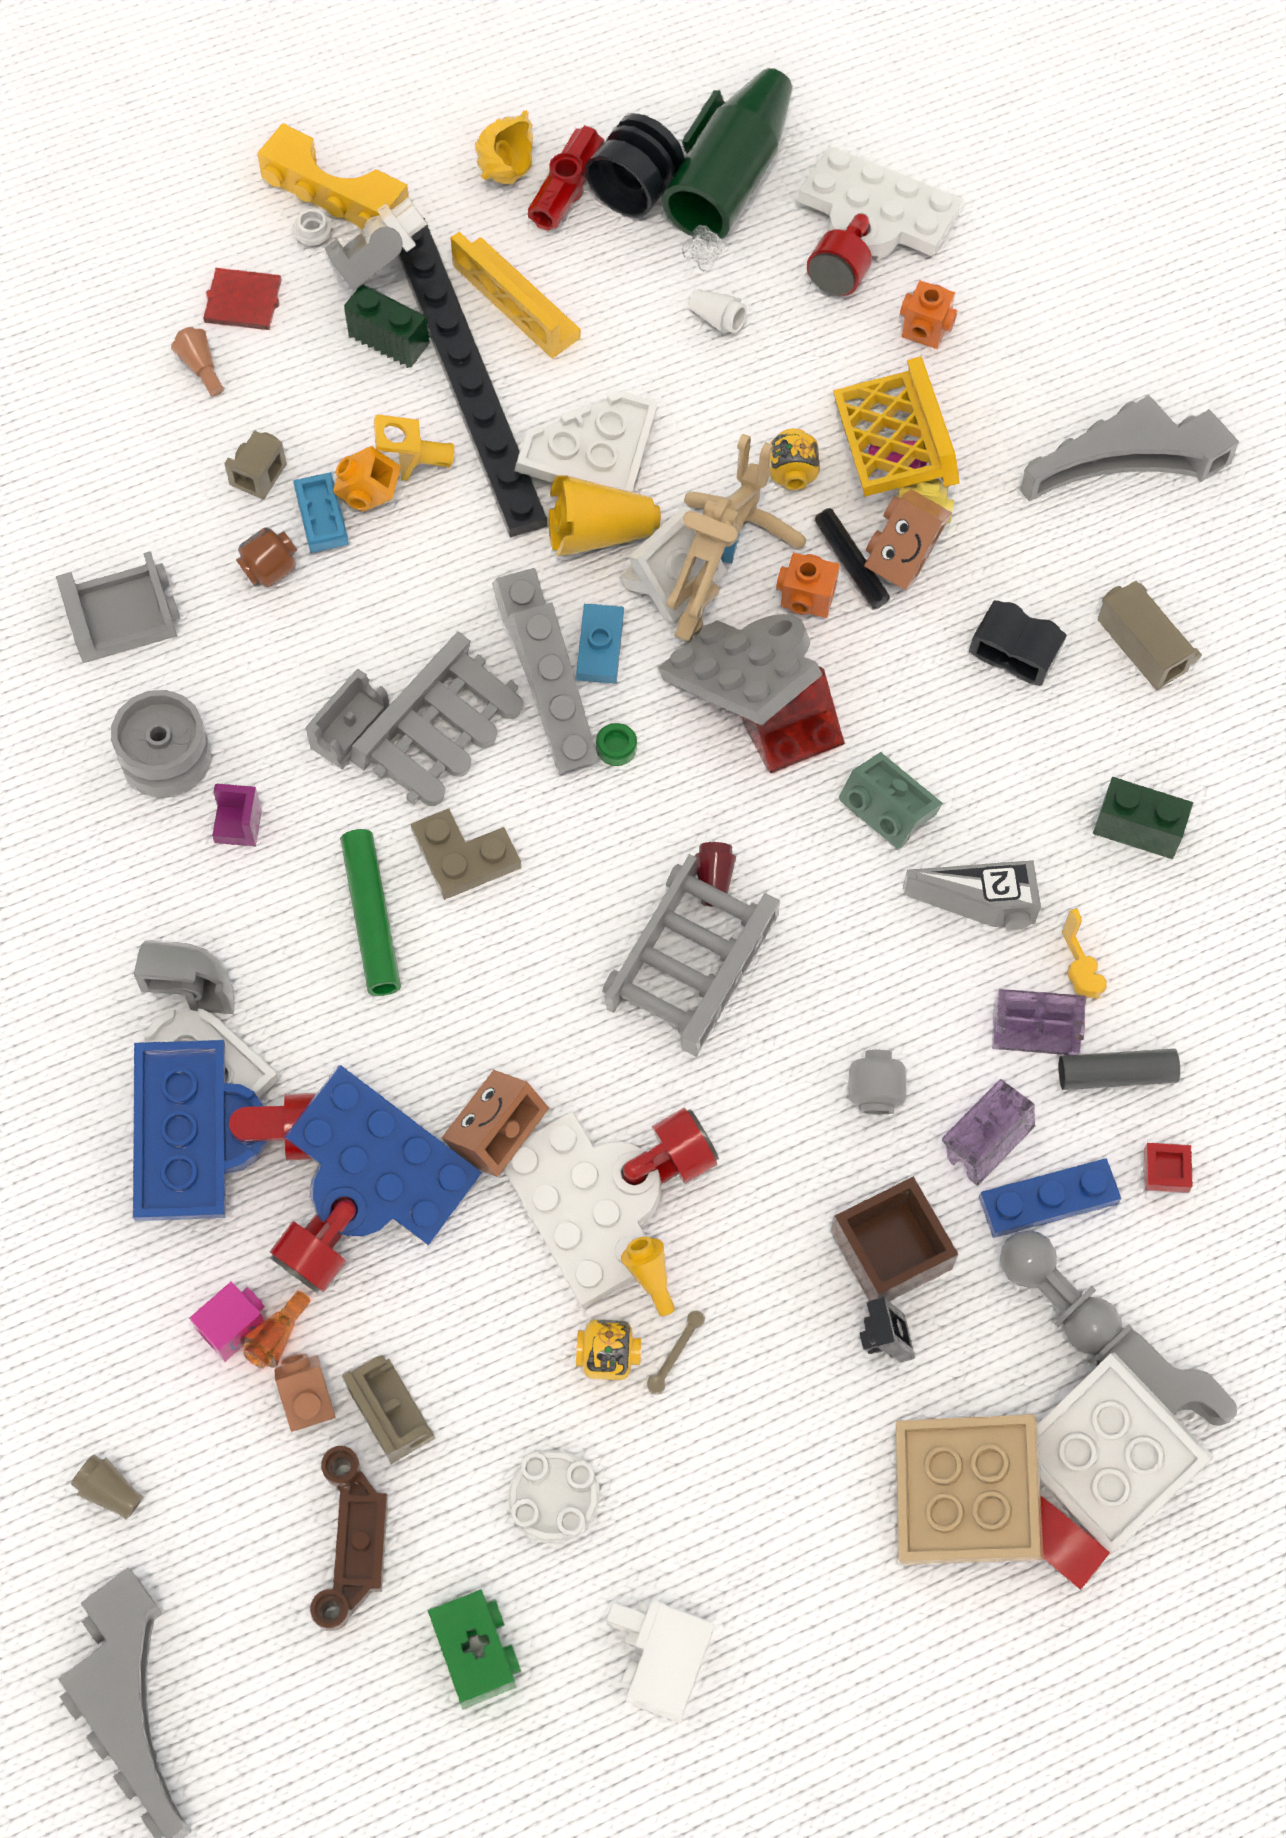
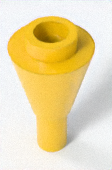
M647 1236L632 1240L622 1253L621 1262L644 1290L650 1294L658 1315H670L674 1312L675 1306L667 1289L668 1283L663 1242Z

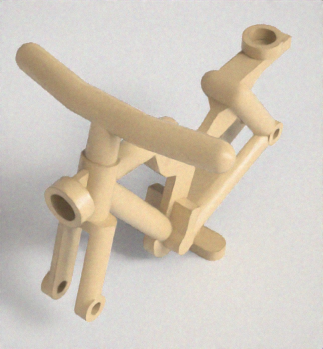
M746 434L741 435L737 445L739 455L736 477L741 482V487L729 497L694 491L688 492L684 497V502L687 506L704 509L703 515L695 511H688L683 516L685 527L695 531L696 534L674 590L670 594L666 605L668 608L675 610L690 596L686 610L679 618V626L674 635L676 638L686 642H690L692 637L700 633L703 628V612L706 606L719 594L720 588L713 582V577L725 547H730L737 541L738 534L745 521L765 528L794 548L799 549L806 544V538L802 533L774 515L756 508L760 499V490L767 485L771 475L769 463L774 445L765 442L760 452L759 465L750 463L748 466L751 436ZM696 558L706 561L698 576L688 581Z

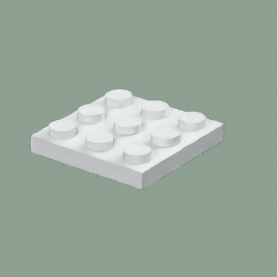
M1114 1352L1110 1353L1037 1424L1040 1479L1091 1535L1110 1552V1555L1114 1554L1214 1459L1212 1454Z

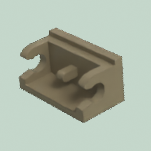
M380 1355L355 1370L342 1375L346 1388L391 1465L435 1439V1435L389 1358L385 1359L384 1355Z

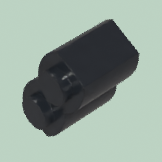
M993 600L972 638L969 652L987 664L1005 668L1009 673L1027 683L1042 686L1062 650L1067 634L1050 620L1029 617L1015 603Z

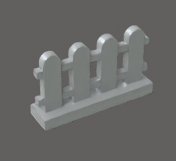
M459 631L456 632L352 746L351 761L364 771L373 762L376 765L373 773L379 778H382L387 773L409 791L406 799L413 805L418 800L428 806L439 805L445 795V787L438 780L440 775L445 770L455 777L466 775L471 766V757L464 750L467 745L472 741L481 748L492 746L497 737V728L490 721L493 716L498 713L503 718L515 719L522 711L523 701L516 693L518 685L512 680L507 684L500 681L483 667L486 659L479 654L474 659L468 655L471 640ZM450 676L453 677L455 680L446 687L443 683ZM464 687L487 704L481 713L458 696ZM425 704L429 708L421 716L417 712ZM438 716L462 733L455 742L431 724ZM399 733L403 737L394 745L391 740ZM412 744L436 762L429 771L405 753Z

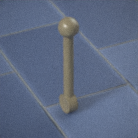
M695 1310L688 1314V1325L658 1374L651 1376L647 1381V1388L651 1394L659 1395L664 1391L665 1378L695 1329L701 1327L705 1322V1316L702 1312Z

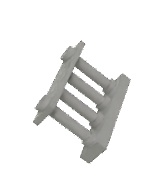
M689 854L683 865L676 864L673 867L666 881V886L669 889L620 971L614 969L609 974L602 992L605 993L606 1010L612 1013L616 1011L624 998L677 1026L678 1032L682 1034L681 1049L697 1057L778 918L780 900L764 893L758 904L751 902L748 905L695 877L697 874V857ZM687 892L740 919L741 925L744 928L738 939L736 940L731 937L727 940L675 913L674 911L685 893ZM666 927L720 955V961L724 963L717 975L710 973L706 976L653 948L664 928ZM646 963L700 991L699 996L703 999L696 1011L689 1009L685 1012L632 984L642 965Z

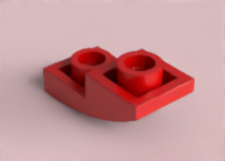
M1041 1496L1043 1559L1072 1585L1081 1590L1110 1552Z

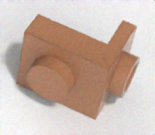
M306 1353L296 1354L284 1359L281 1362L282 1366L274 1369L276 1385L291 1432L336 1418L318 1355L308 1357Z

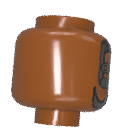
M264 527L239 545L238 553L240 557L236 561L254 586L260 583L264 587H271L294 571L296 563L292 554L298 550L284 531L277 535L271 528Z

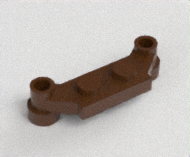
M346 1446L332 1447L324 1454L321 1461V1469L325 1479L331 1485L336 1486L340 1492L333 1588L320 1591L315 1595L310 1605V1614L313 1621L319 1628L325 1631H337L343 1628L350 1616L372 1592H382L388 1495L387 1493L376 1492L360 1470V1462L356 1453ZM347 1465L350 1467L348 1473L343 1476L335 1474L340 1466ZM329 1608H340L339 1615L335 1619H325V1613Z

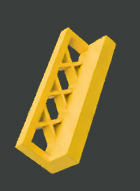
M459 231L450 237L453 267L551 359L581 338V329L482 237H479L472 243Z

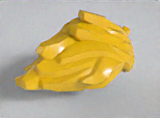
M523 110L520 116L497 118L494 123L488 125L481 132L479 138L474 143L475 151L478 155L477 165L482 170L481 177L484 180L493 179L501 184L512 185L517 178L524 176L531 168V151L533 147V134L531 130L533 124L529 120V112L527 110Z

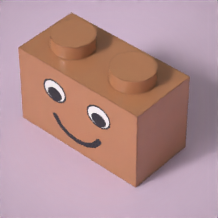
M912 489L908 490L900 498L894 496L883 515L884 518L888 519L886 526L882 532L877 530L866 547L865 551L870 553V556L864 567L900 588L907 590L919 576L952 512Z
M493 1070L441 1138L454 1152L475 1168L498 1177L549 1110V1107L527 1081Z

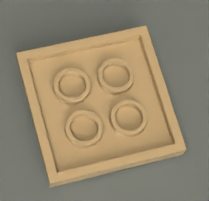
M1035 1414L896 1421L899 1562L902 1565L1043 1560L1038 1427Z

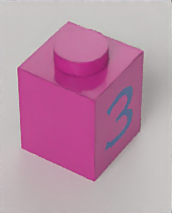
M232 1281L189 1317L195 1330L224 1362L266 1326L260 1313L265 1306L248 1287L241 1292Z

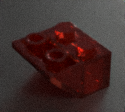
M819 666L822 676L763 725L741 716L743 725L769 773L776 772L845 744L824 668Z

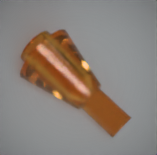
M297 1290L281 1311H277L243 1336L241 1344L245 1348L242 1351L244 1357L258 1368L264 1369L266 1366L276 1368L294 1329V1322L311 1302L310 1298L305 1293Z

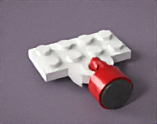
M829 145L798 193L797 202L829 214L828 232L822 236L809 256L807 272L814 284L822 291L835 296L850 295L858 288L870 269L872 256H875L878 261L889 255L898 243L934 256L961 213L965 199Z
M683 1107L652 1125V1130L660 1144L648 1152L628 1142H608L593 1147L575 1114L571 1111L528 1136L504 1168L505 1173L583 1309L635 1280L634 1276L621 1262V1255L632 1240L645 1236L640 1225L651 1218L661 1202V1185L677 1175L686 1184L718 1165L716 1160L719 1159V1156L691 1109L686 1110Z

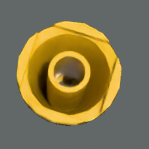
M557 475L553 480L550 497H557L554 509H549L548 523L552 550H558L557 556H568L649 538L653 534L654 529H659L661 510L659 505H654L652 497L567 475Z

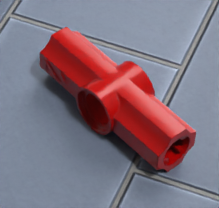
M586 125L582 128H575L562 152L551 159L549 174L528 208V218L538 228L546 231L558 228L570 205L582 196L583 183L586 180L585 165L600 145L605 142L596 129Z

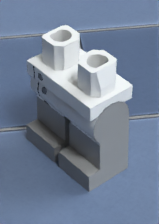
M409 198L405 199L393 210L385 203L377 210L380 216L370 218L365 223L363 232L345 246H342L336 238L325 247L329 260L353 291L394 260L401 253L402 247L408 252L416 245L411 236L426 226L427 223Z

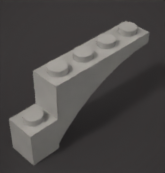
M1148 395L1136 403L1134 401L1128 402L1116 415L1108 420H1098L1086 433L1078 438L1065 440L1058 446L1056 451L1044 458L1039 456L1033 459L1024 469L1020 491L1030 502L1051 490L1075 481L1123 472L1184 474L1197 477L1202 482L1232 463L1239 440L1210 409L1196 417L1191 415L1185 418L1177 426L1153 398Z
M536 568L496 578L492 582V587L500 614L515 646L533 694L558 774L599 762L553 602L546 604Z
M128 1567L80 1603L88 1614L82 1620L83 1625L97 1644L104 1639L106 1643L58 1678L66 1690L59 1697L75 1720L83 1715L93 1730L86 1738L99 1757L104 1760L110 1755L120 1770L113 1777L126 1797L131 1800L137 1795L146 1808L147 1812L141 1816V1819L154 1838H184L191 1831L177 1809L161 1773L152 1740L147 1705V1666L151 1635L155 1619L163 1613L139 1578Z

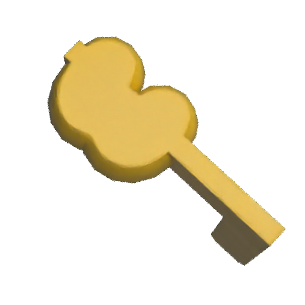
M1078 908L1069 911L1062 930L1063 937L1075 959L1069 965L1067 974L1069 980L1073 983L1074 991L1079 996L1096 999L1107 989V982L1104 976L1096 974L1098 962L1094 957L1085 956L1076 938L1082 923V917Z

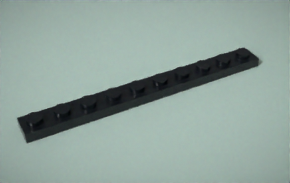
M426 225L411 236L416 245L408 252L402 247L398 259L420 313L428 317L427 326H429L430 339L509 537L547 527V517L531 477L515 471L520 450L430 229Z

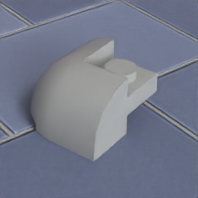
M145 940L141 944L134 970V977L141 992L185 995L190 1010L198 1011L199 1008L209 1013L234 1014L235 1001L231 981L222 962L211 952L189 943Z

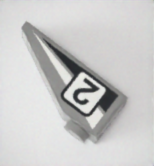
M1034 860L909 869L906 872L903 884L905 896L991 927L1005 926L1010 930L1026 928L1030 924H1035L1041 908Z

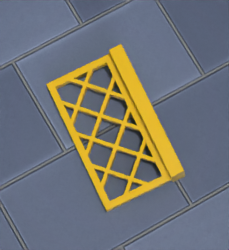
M922 356L907 360L908 371L833 390L864 497L940 477L944 487L960 484L956 454ZM903 386L905 388L897 397L885 394L891 389ZM856 398L865 399L859 407L845 403V401ZM876 403L888 406L882 414L870 411ZM899 410L911 413L905 421L893 418ZM861 420L873 423L867 431L854 428ZM884 427L896 430L890 438L877 435ZM907 434L919 438L913 446L901 442ZM869 444L880 447V450L874 456L862 451ZM892 451L904 455L898 463L885 459ZM915 459L930 463L929 466L917 469L909 467ZM876 469L889 472L886 477L870 481L868 479Z

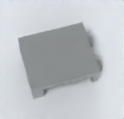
M151 551L143 553L146 562L143 566L76 584L72 572L56 576L82 663L177 637L173 621L180 619L174 596L165 598L162 588L170 586L163 563L155 565Z

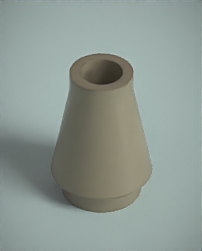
M95 1454L84 1463L71 1482V1485L78 1490L77 1496L117 1513L126 1520L144 1498L131 1486L107 1457L102 1460Z

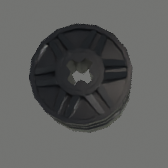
M632 113L625 115L620 120L606 141L600 145L585 165V177L595 195L611 210L626 217L640 218L646 216L662 196L684 161L685 155L680 143L672 132L659 121L647 115Z

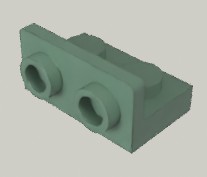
M882 752L853 769L839 795V800L897 849H901L906 845L915 829L937 815L943 804Z

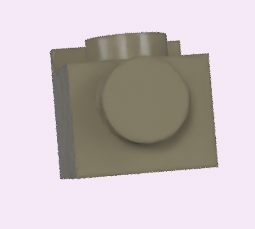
M254 430L247 443L243 442L238 447L235 459L228 457L224 465L230 486L264 500L287 463L283 443L268 432L260 433Z

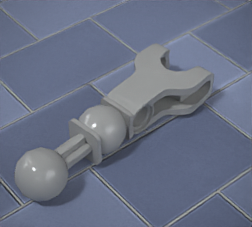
M1021 1231L1006 1240L1000 1254L1001 1268L1006 1277L1018 1286L1037 1287L1062 1312V1315L1054 1324L1059 1327L1064 1323L1066 1336L1073 1347L1083 1353L1096 1355L1090 1361L1093 1365L1097 1367L1110 1353L1114 1352L1174 1416H1176L1179 1410H1192L1211 1425L1217 1426L1228 1424L1236 1417V1403L1208 1372L1198 1369L1181 1370L1174 1368L1145 1338L1134 1331L1129 1324L1122 1329L1121 1317L1115 1306L1103 1298L1091 1297L1096 1291L1093 1286L1082 1295L1056 1268L1057 1254L1049 1238L1039 1232Z

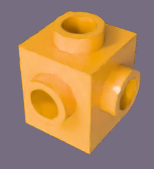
M367 447L353 455L344 457L339 462L335 472L337 478L333 493L346 501L350 507L365 512L393 499L401 466L374 447Z

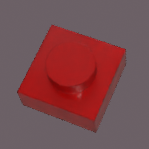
M1147 1143L1144 1147L1145 1190L1189 1193L1193 1188L1191 1145Z

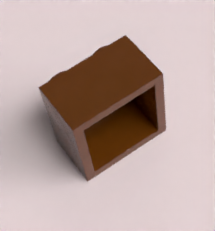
M914 1176L835 1215L830 1231L869 1301L882 1297L892 1301L951 1271L959 1255Z

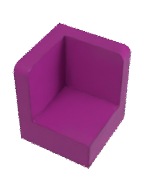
M215 784L213 793L217 803V811L212 834L214 843L256 847L262 807L256 787Z

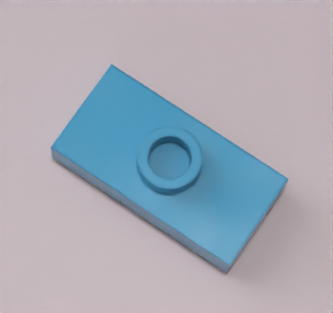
M332 472L293 480L310 553L349 545L338 496L333 493L335 484Z
M584 603L576 681L617 684L624 606Z

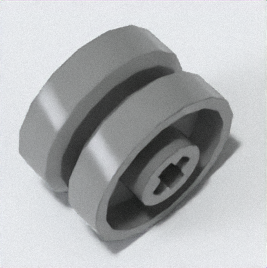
M153 690L130 698L118 709L111 724V742L128 783L140 793L156 798L175 797L191 790L204 778L211 763V747L205 733L203 720L196 706L190 700L172 691Z

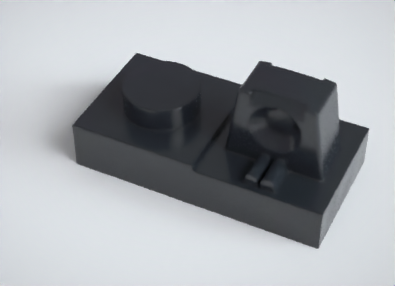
M885 1297L867 1301L870 1316L864 1317L866 1331L859 1333L863 1350L868 1352V1354L885 1352L899 1362L916 1359L905 1314Z

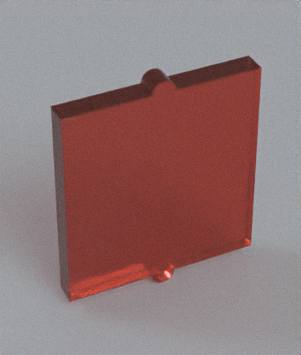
M215 268L211 288L206 291L208 300L203 317L204 323L270 330L274 310L280 305L277 297L282 280L281 275Z

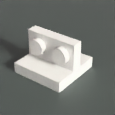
M688 507L680 508L628 556L631 562L630 568L619 577L627 590L650 595L663 619L671 622L677 620L685 612L690 599L689 596L675 610L666 606L696 534L695 531L686 528L683 523L684 514L688 511H694ZM696 558L688 581L698 576L706 561ZM720 560L713 577V582L715 583L728 572L722 560Z

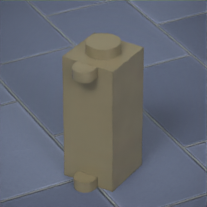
M1135 580L1123 588L1116 586L1103 597L1102 607L1097 620L1155 690L1160 689L1188 672L1190 666L1201 658L1202 653L1197 648H1193L1148 595L1147 589L1142 583H1138Z

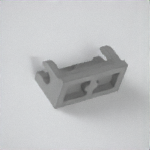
M357 668L305 727L310 748L343 770L351 761L353 744L390 705L388 694L384 687L380 686L375 691L369 685L367 674Z

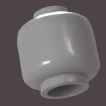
M880 1049L866 1050L865 1058L857 1059L850 1064V1101L859 1106L860 1113L873 1115L894 1114V1108L902 1105L906 1099V1066L901 1061L892 1059L891 1051Z

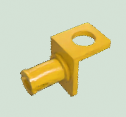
M381 414L375 416L373 420L375 447L379 451L399 453L402 481H408L414 467L418 463L451 468L455 453L454 444L421 440L418 419ZM389 426L397 427L404 433L405 437L400 443L392 442L385 436L384 429Z

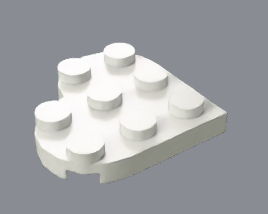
M198 1008V1011L183 1010L180 1012H176L175 1009L169 1010L156 1018L145 1032V1042L224 1040L225 1083L241 1084L254 1091L258 1098L279 1080L278 1074L217 1017L204 1009Z

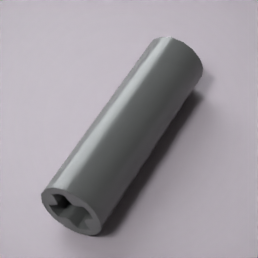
M1176 1048L1062 1055L1058 1061L1059 1082L1062 1090L1178 1083L1180 1080V1059Z

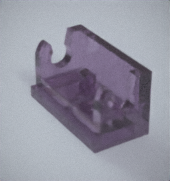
M999 989L993 1004L992 1049L1078 1055L1080 1053L1081 1040H1084L1086 996Z
M1000 1078L942 1138V1142L946 1145L947 1157L950 1163L955 1165L960 1161L967 1169L968 1179L978 1186L1035 1127V1105Z

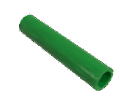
M367 829L351 830L344 833L340 841L367 991L372 996L390 995L400 990L401 982L373 832Z

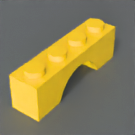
M284 123L277 128L257 153L261 177L268 184L274 187H281L295 194L300 200L307 203L311 202L327 210L332 216L343 218L357 225L362 231L365 223L370 218L380 216L377 210L385 203L393 210L405 199L409 198L408 184L378 169L354 178H340L324 172L317 166L314 139Z

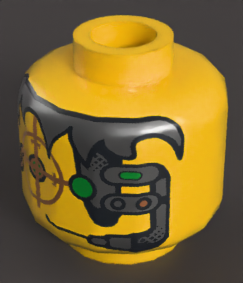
M791 428L780 432L770 442L774 447L770 456L769 471L771 472V479L777 484L785 486L790 490H799L818 477L820 473L819 448L817 440L813 436L807 434L804 430Z
M590 1320L586 1324L585 1330H578L576 1367H583V1372L589 1379L625 1380L630 1375L631 1365L640 1366L642 1338L633 1337L632 1327L626 1321Z

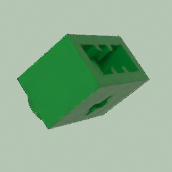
M480 1589L427 1610L462 1709L517 1688L513 1675L520 1673L521 1668L512 1644L502 1647L496 1629L504 1627L505 1624L496 1599L486 1602L483 1591ZM478 1636L481 1643L489 1642V1644L483 1647L485 1656L478 1659L475 1658L472 1652L464 1653V1651L470 1648L469 1639Z

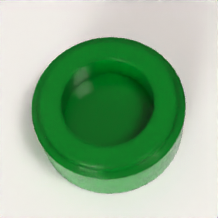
M612 723L604 726L596 737L598 757L604 763L611 766H622L629 763L637 752L635 732L629 726L622 723Z

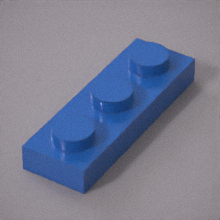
M1107 1158L980 1192L979 1195L992 1238L1118 1205L1122 1199Z

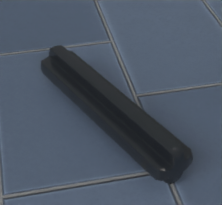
M826 508L815 516L817 526L871 608L878 609L890 600V595L875 572L864 567L867 560L833 509Z

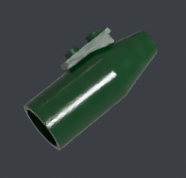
M774 68L762 70L726 102H724L721 91L714 90L701 108L692 126L686 132L682 144L687 156L662 195V207L666 216L683 233L706 242L722 240L729 233L778 151L793 91L790 79L783 72Z

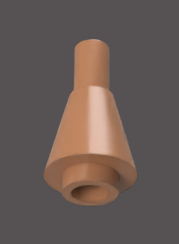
M187 327L179 331L171 345L172 351L201 378L210 396L222 393L224 387L214 371L206 331L200 328L195 329L194 327Z

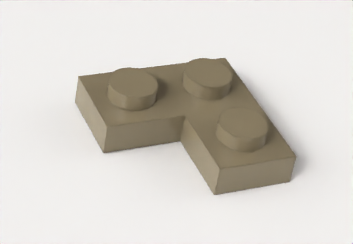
M449 808L410 824L415 840L444 900L522 868L521 860L504 827L465 842Z

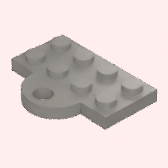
M777 614L758 619L741 630L716 620L702 628L700 634L685 646L675 650L670 658L658 667L664 681L760 725H763L822 676L818 663L804 657L809 649L810 638L803 622L798 617L788 614Z

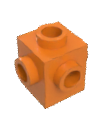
M919 280L914 293H906L901 305L900 315L905 317L902 337L938 349L945 331H952L957 318L958 310L953 308L956 292L945 289L937 284H930Z
M793 552L789 567L781 566L777 579L776 590L782 591L781 607L790 609L792 612L800 615L812 614L828 618L837 587L840 564L823 560L817 555H802Z

